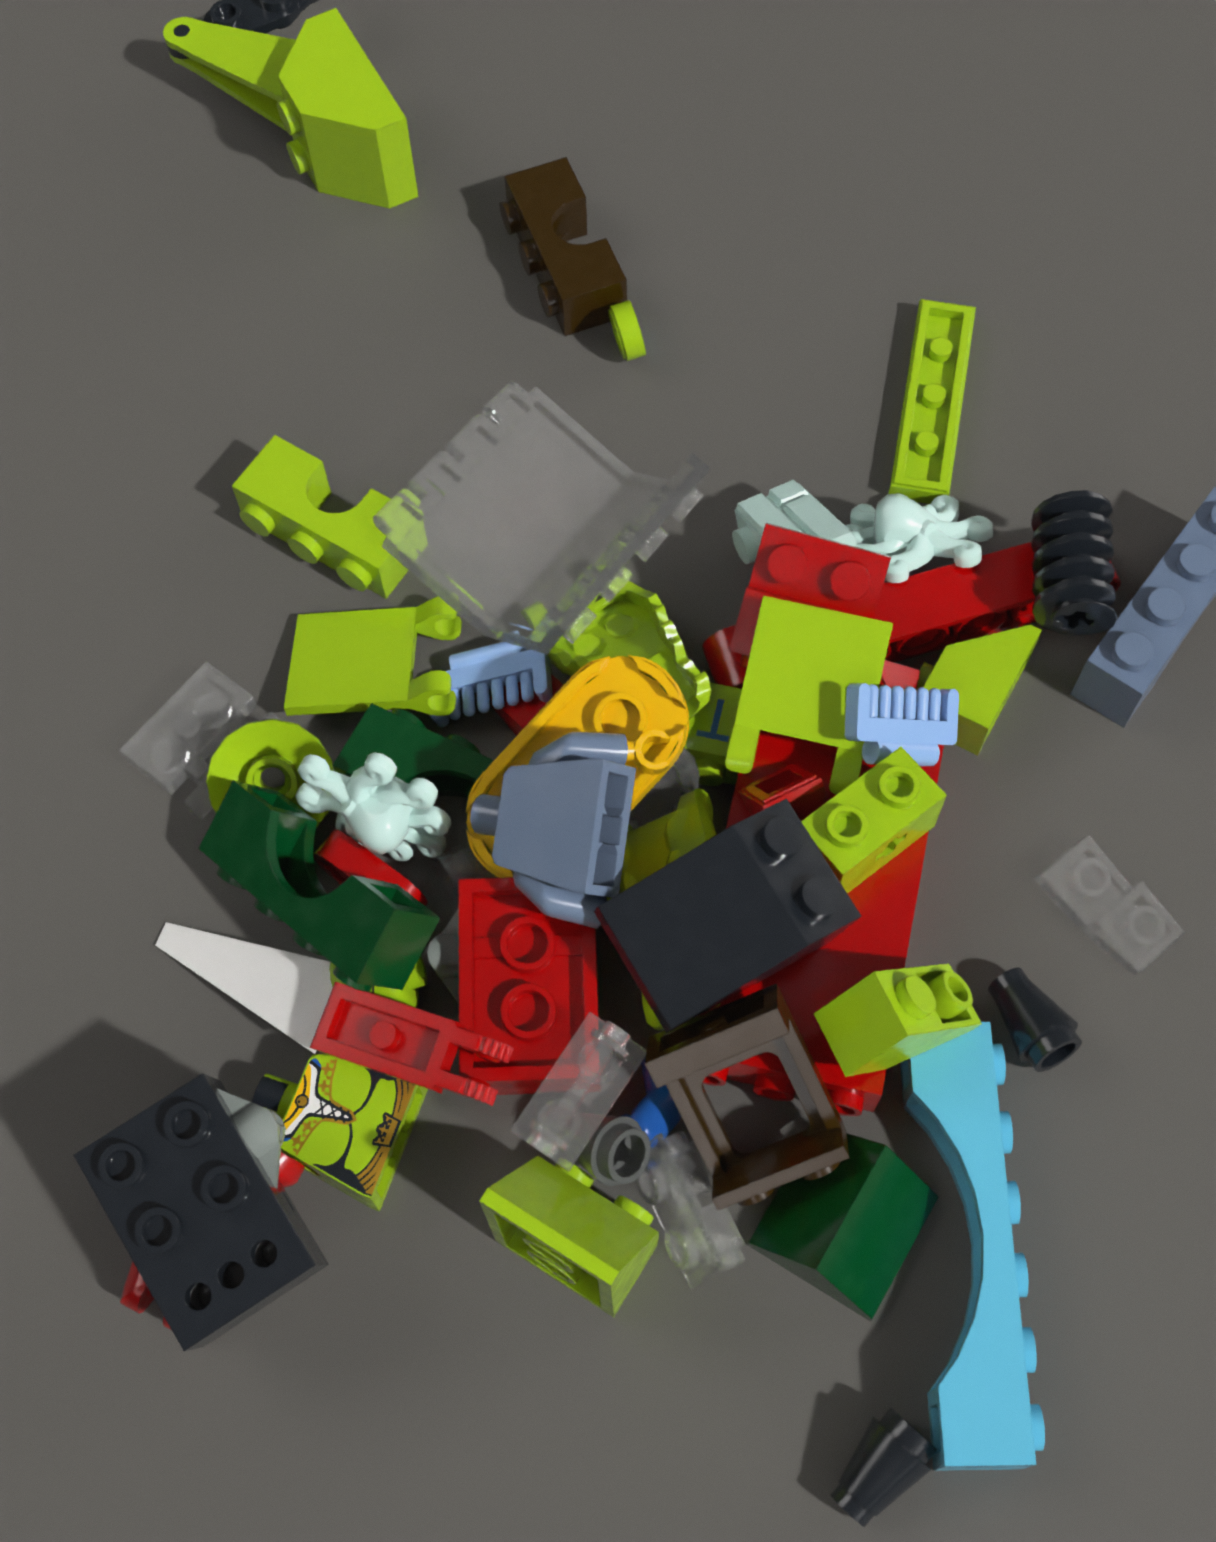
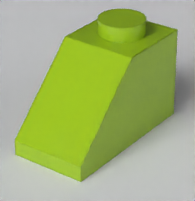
M1030 624L954 643L945 647L935 667L924 662L920 668L917 689L924 687L928 692L932 688L956 689L959 693L958 731L955 745L978 756L1032 655L1042 631L1041 629Z

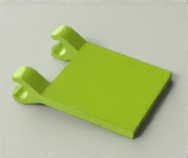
M444 595L432 598L417 607L298 614L284 702L286 716L367 711L371 703L386 710H393L394 708L413 709L435 716L450 715L455 709L456 695L454 691H451L452 680L449 673L436 670L413 679L417 633L439 640H454L460 636L462 621L459 616H456L458 608L456 599Z
M763 596L736 719L726 755V768L742 774L750 773L753 768L761 730L838 747L829 789L833 794L837 795L857 780L863 760L862 747L865 741H848L845 738L846 689L851 683L874 684L879 689L893 623Z

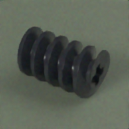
M1089 490L1060 493L1044 500L1033 511L1031 526L1034 532L1031 541V547L1034 552L1032 570L1035 576L1032 583V591L1035 596L1032 607L1033 615L1036 622L1041 626L1058 634L1072 636L1093 635L1112 628L1117 620L1114 608L1110 607L1116 599V592L1114 587L1109 584L1115 577V569L1113 564L1109 562L1114 555L1113 544L1109 541L1113 534V525L1111 520L1108 519L1113 509L1110 501L1101 494Z

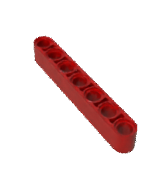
M1031 542L982 555L981 562L971 568L958 567L953 563L911 575L907 581L902 583H884L873 619L893 623L885 660L898 662L943 649L947 645L1036 622L1032 608L1035 601L1032 591V583L1035 576L1032 570L1034 552ZM1116 570L1114 579L1109 583L1114 587L1115 592L1121 585V580ZM733 625L709 636L704 641L702 650L715 684L742 689L747 668L740 665L742 654L729 651L736 626Z

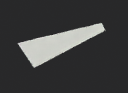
M168 922L165 923L155 946L312 1053H316V1050L310 1048V1045L333 988L330 981L329 961Z

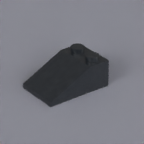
M787 799L732 825L598 906L594 911L666 1033L822 948L861 917Z

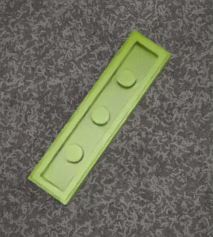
M920 299L888 494L900 493L915 502L931 504L937 496H949L976 307Z

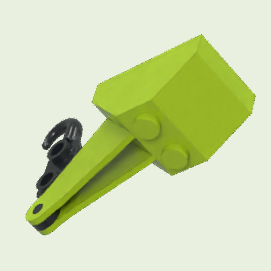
M221 0L212 5L203 21L190 17H178L165 25L163 36L170 58L175 63L198 74L287 131L290 136L292 135L293 140L286 143L290 159L299 175L307 172L318 192L388 209L419 197L407 119L337 8L306 19L296 40L265 33L290 26L303 10L310 4L320 0Z

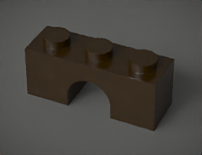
M567 157L504 176L506 200L499 203L501 217L508 234L517 233L521 241L518 243V249L527 275L536 274L540 282L537 286L538 294L546 316L548 318L556 316L564 336L610 322L608 314L610 306L627 301V279L607 238L588 244H572L567 242L587 235L586 196Z

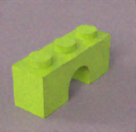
M276 435L270 439L232 485L241 511L239 513L240 518L252 531L264 537L272 534L285 541L301 559L311 564H316L317 561H320L336 570L338 576L346 584L361 592L369 589L387 599L427 548L421 515L372 488L350 510L341 513H328L319 510L332 494L323 461Z

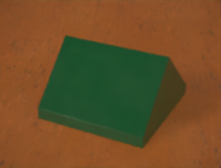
M847 1133L849 1159L841 1161L834 1171L824 1177L815 1180H804L801 1177L781 1185L747 1246L871 1321L939 1196L887 1145Z

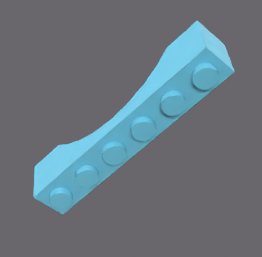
M981 1022L982 1025L974 1030L900 1063L904 1109L927 1133L948 1166L964 1205L971 1242V1289L964 1324L947 1365L927 1393L931 1444L937 1449L932 1456L934 1471L1025 1469L1037 1465L1035 1451H1043L1045 1446V1426L1042 1410L1039 1404H1030L1027 1373H1034L1036 1370L1037 1353L1035 1337L1031 1327H1022L1019 1301L1020 1297H1027L1028 1268L1025 1255L1023 1253H1014L1011 1225L1019 1224L1020 1193L1016 1181H1007L1004 1154L1012 1152L1013 1127L1010 1113L1008 1111H1000L997 1085H1004L1006 1077L1005 1053L1001 1043L993 1044L990 1022Z

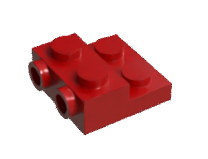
M766 523L750 582L744 593L729 651L742 654L740 665L747 668L763 596L873 619L891 556Z

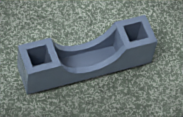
M1216 487L1212 489L1123 610L1114 626L1110 628L1087 659L1070 694L1123 728L1151 691L1194 624L1214 597H1216Z

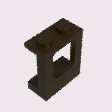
M777 983L697 1016L668 1033L664 1030L648 1038L645 1066L656 1088L666 1085L713 1179L712 1200L717 1211L736 1203L740 1206H750L759 1203L770 1196L776 1187L801 1177L804 1180H815L824 1177L834 1171L841 1161L849 1159L846 1127ZM770 1052L779 1057L810 1124L806 1130L750 1153H741L733 1147L702 1082L710 1074L758 1054Z

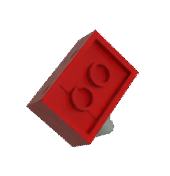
M513 877L459 879V909L441 934H438L429 943L427 950L428 959L434 973L458 1002L459 1023L466 1027L465 1030L494 1039L514 1048L509 1063H493L459 1047V1076L465 1078L470 1076L485 1081L492 1088L498 1090L497 1095L601 1092L596 929L544 915L515 886Z

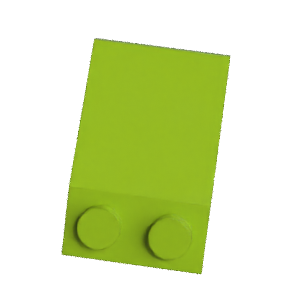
M536 1156L489 1186L479 1202L495 1241L614 1318L658 1246L659 1232L650 1227L654 1217L643 1207L624 1196L618 1195L614 1203L593 1191L590 1187L594 1179L584 1170L563 1158H559L555 1165H552L540 1156Z

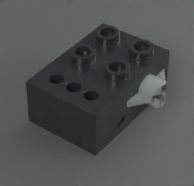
M204 1073L73 1155L183 1351L205 1347L329 1265L278 1179L281 1146L286 1130L283 1119L274 1111L228 1093L220 1080Z

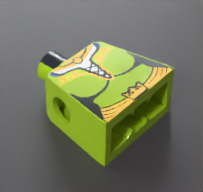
M313 1054L309 1058L298 1084L266 1073L255 1090L252 1103L276 1112L283 1119L286 1130L281 1146L282 1153L303 1164L306 1172L365 1206L380 1212L428 1089L329 1055Z

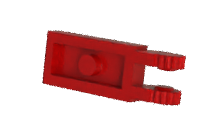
M339 982L334 983L310 1048L413 1085L442 1094L444 1089L493 1106L498 1090L480 1079L470 1076L465 1078L450 1073L459 1047L475 1053L477 1057L493 1063H509L514 1049L502 1042L465 1030L466 1027L457 1021L370 992L360 991Z

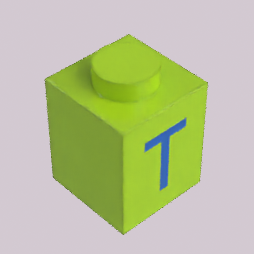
M710 683L712 692L709 702L689 719L688 737L684 749L676 761V773L684 774L691 781L705 786H719L722 783L736 785L738 772L728 770L725 766V760L742 689Z

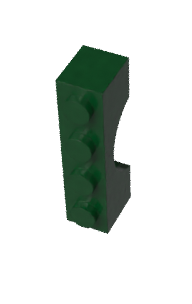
M371 703L332 766L335 772L351 777L355 770L364 766L369 754L374 752L381 753L393 760L397 766L395 777L410 784L415 778L427 779L437 788L438 796H459L468 799V795L476 780L494 760L480 754L479 749L473 743L459 735L448 734L445 738L426 729L423 722L408 711L394 708L390 712Z
M233 780L198 848L219 866L216 872L217 875L227 883L251 893L256 898L254 906L258 911L274 920L285 922L295 931L293 940L299 946L314 954L324 956L336 966L333 974L341 982L354 989L366 992L370 991L373 986L403 990L440 917L398 884L351 875L338 888L327 894L318 879L313 858V844L317 821L278 791Z

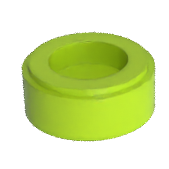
M630 300L611 305L610 309H608L609 319L623 360L630 361L645 356L646 349L642 333Z

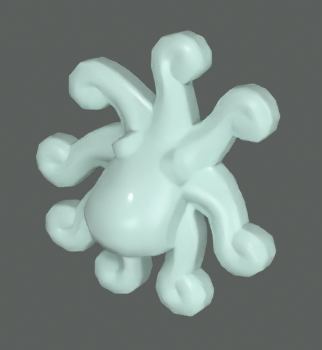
M887 494L878 501L876 510L872 505L864 503L855 506L850 514L851 524L845 525L856 535L857 547L891 556L885 581L890 583L907 581L910 571L925 565L934 556L954 558L956 566L962 568L976 566L982 560L981 546L977 542L988 541L993 537V523L984 516H972L957 522L959 502L954 497L948 495L937 496L931 504L922 507L903 494Z
M376 752L369 754L364 766L355 770L351 777L330 770L326 760L317 755L309 754L300 763L298 768L299 775L307 783H303L295 795L298 804L304 810L311 813L337 812L336 830L350 836L368 851L381 855L389 853L394 860L408 861L413 856L416 848L426 857L438 858L446 847L444 834L448 832L451 826V818L444 810L433 806L438 796L437 788L427 779L415 778L408 784L395 777L397 766L392 759L384 754Z

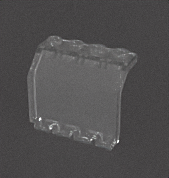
M510 381L482 408L483 415L476 414L446 444L447 452L439 451L408 482L409 490L402 488L373 516V522L386 535L382 547L482 635L548 654L562 637L573 644L597 617L589 607L600 595L609 603L614 599L634 575L626 568L630 561L637 555L646 562L670 535L662 526L671 516L679 523L686 518L704 497L696 487L711 468L692 452L671 479L633 472L539 388L535 386L528 393L519 384Z

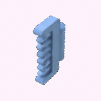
M521 637L452 654L449 656L451 670L446 672L449 673L452 680L451 691H454L456 695L455 709L450 715H430V717L438 727H445L449 723V717L452 720H458L461 716L460 696H462L464 715L468 717L475 714L474 693L476 692L478 710L481 713H486L490 709L489 689H491L493 707L498 710L502 709L505 704L504 685H506L507 703L515 706L519 703L518 682L521 683V697L523 701L531 702L534 699L535 691L542 702H548L553 697L550 659L543 648L526 651Z
M851 683L846 689L845 738L848 741H865L862 747V756L864 761L870 765L878 764L901 746L919 766H934L940 756L938 744L954 745L957 742L959 693L956 689L932 688L928 692L924 687L915 690V688L909 686L903 690L901 686H894L891 689L888 685H882L878 689L874 684Z

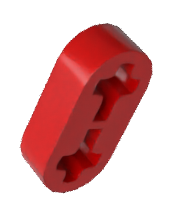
M333 830L313 853V858L318 865L339 884L344 883L351 875L398 884L424 906L428 905L426 897L412 882L339 830Z

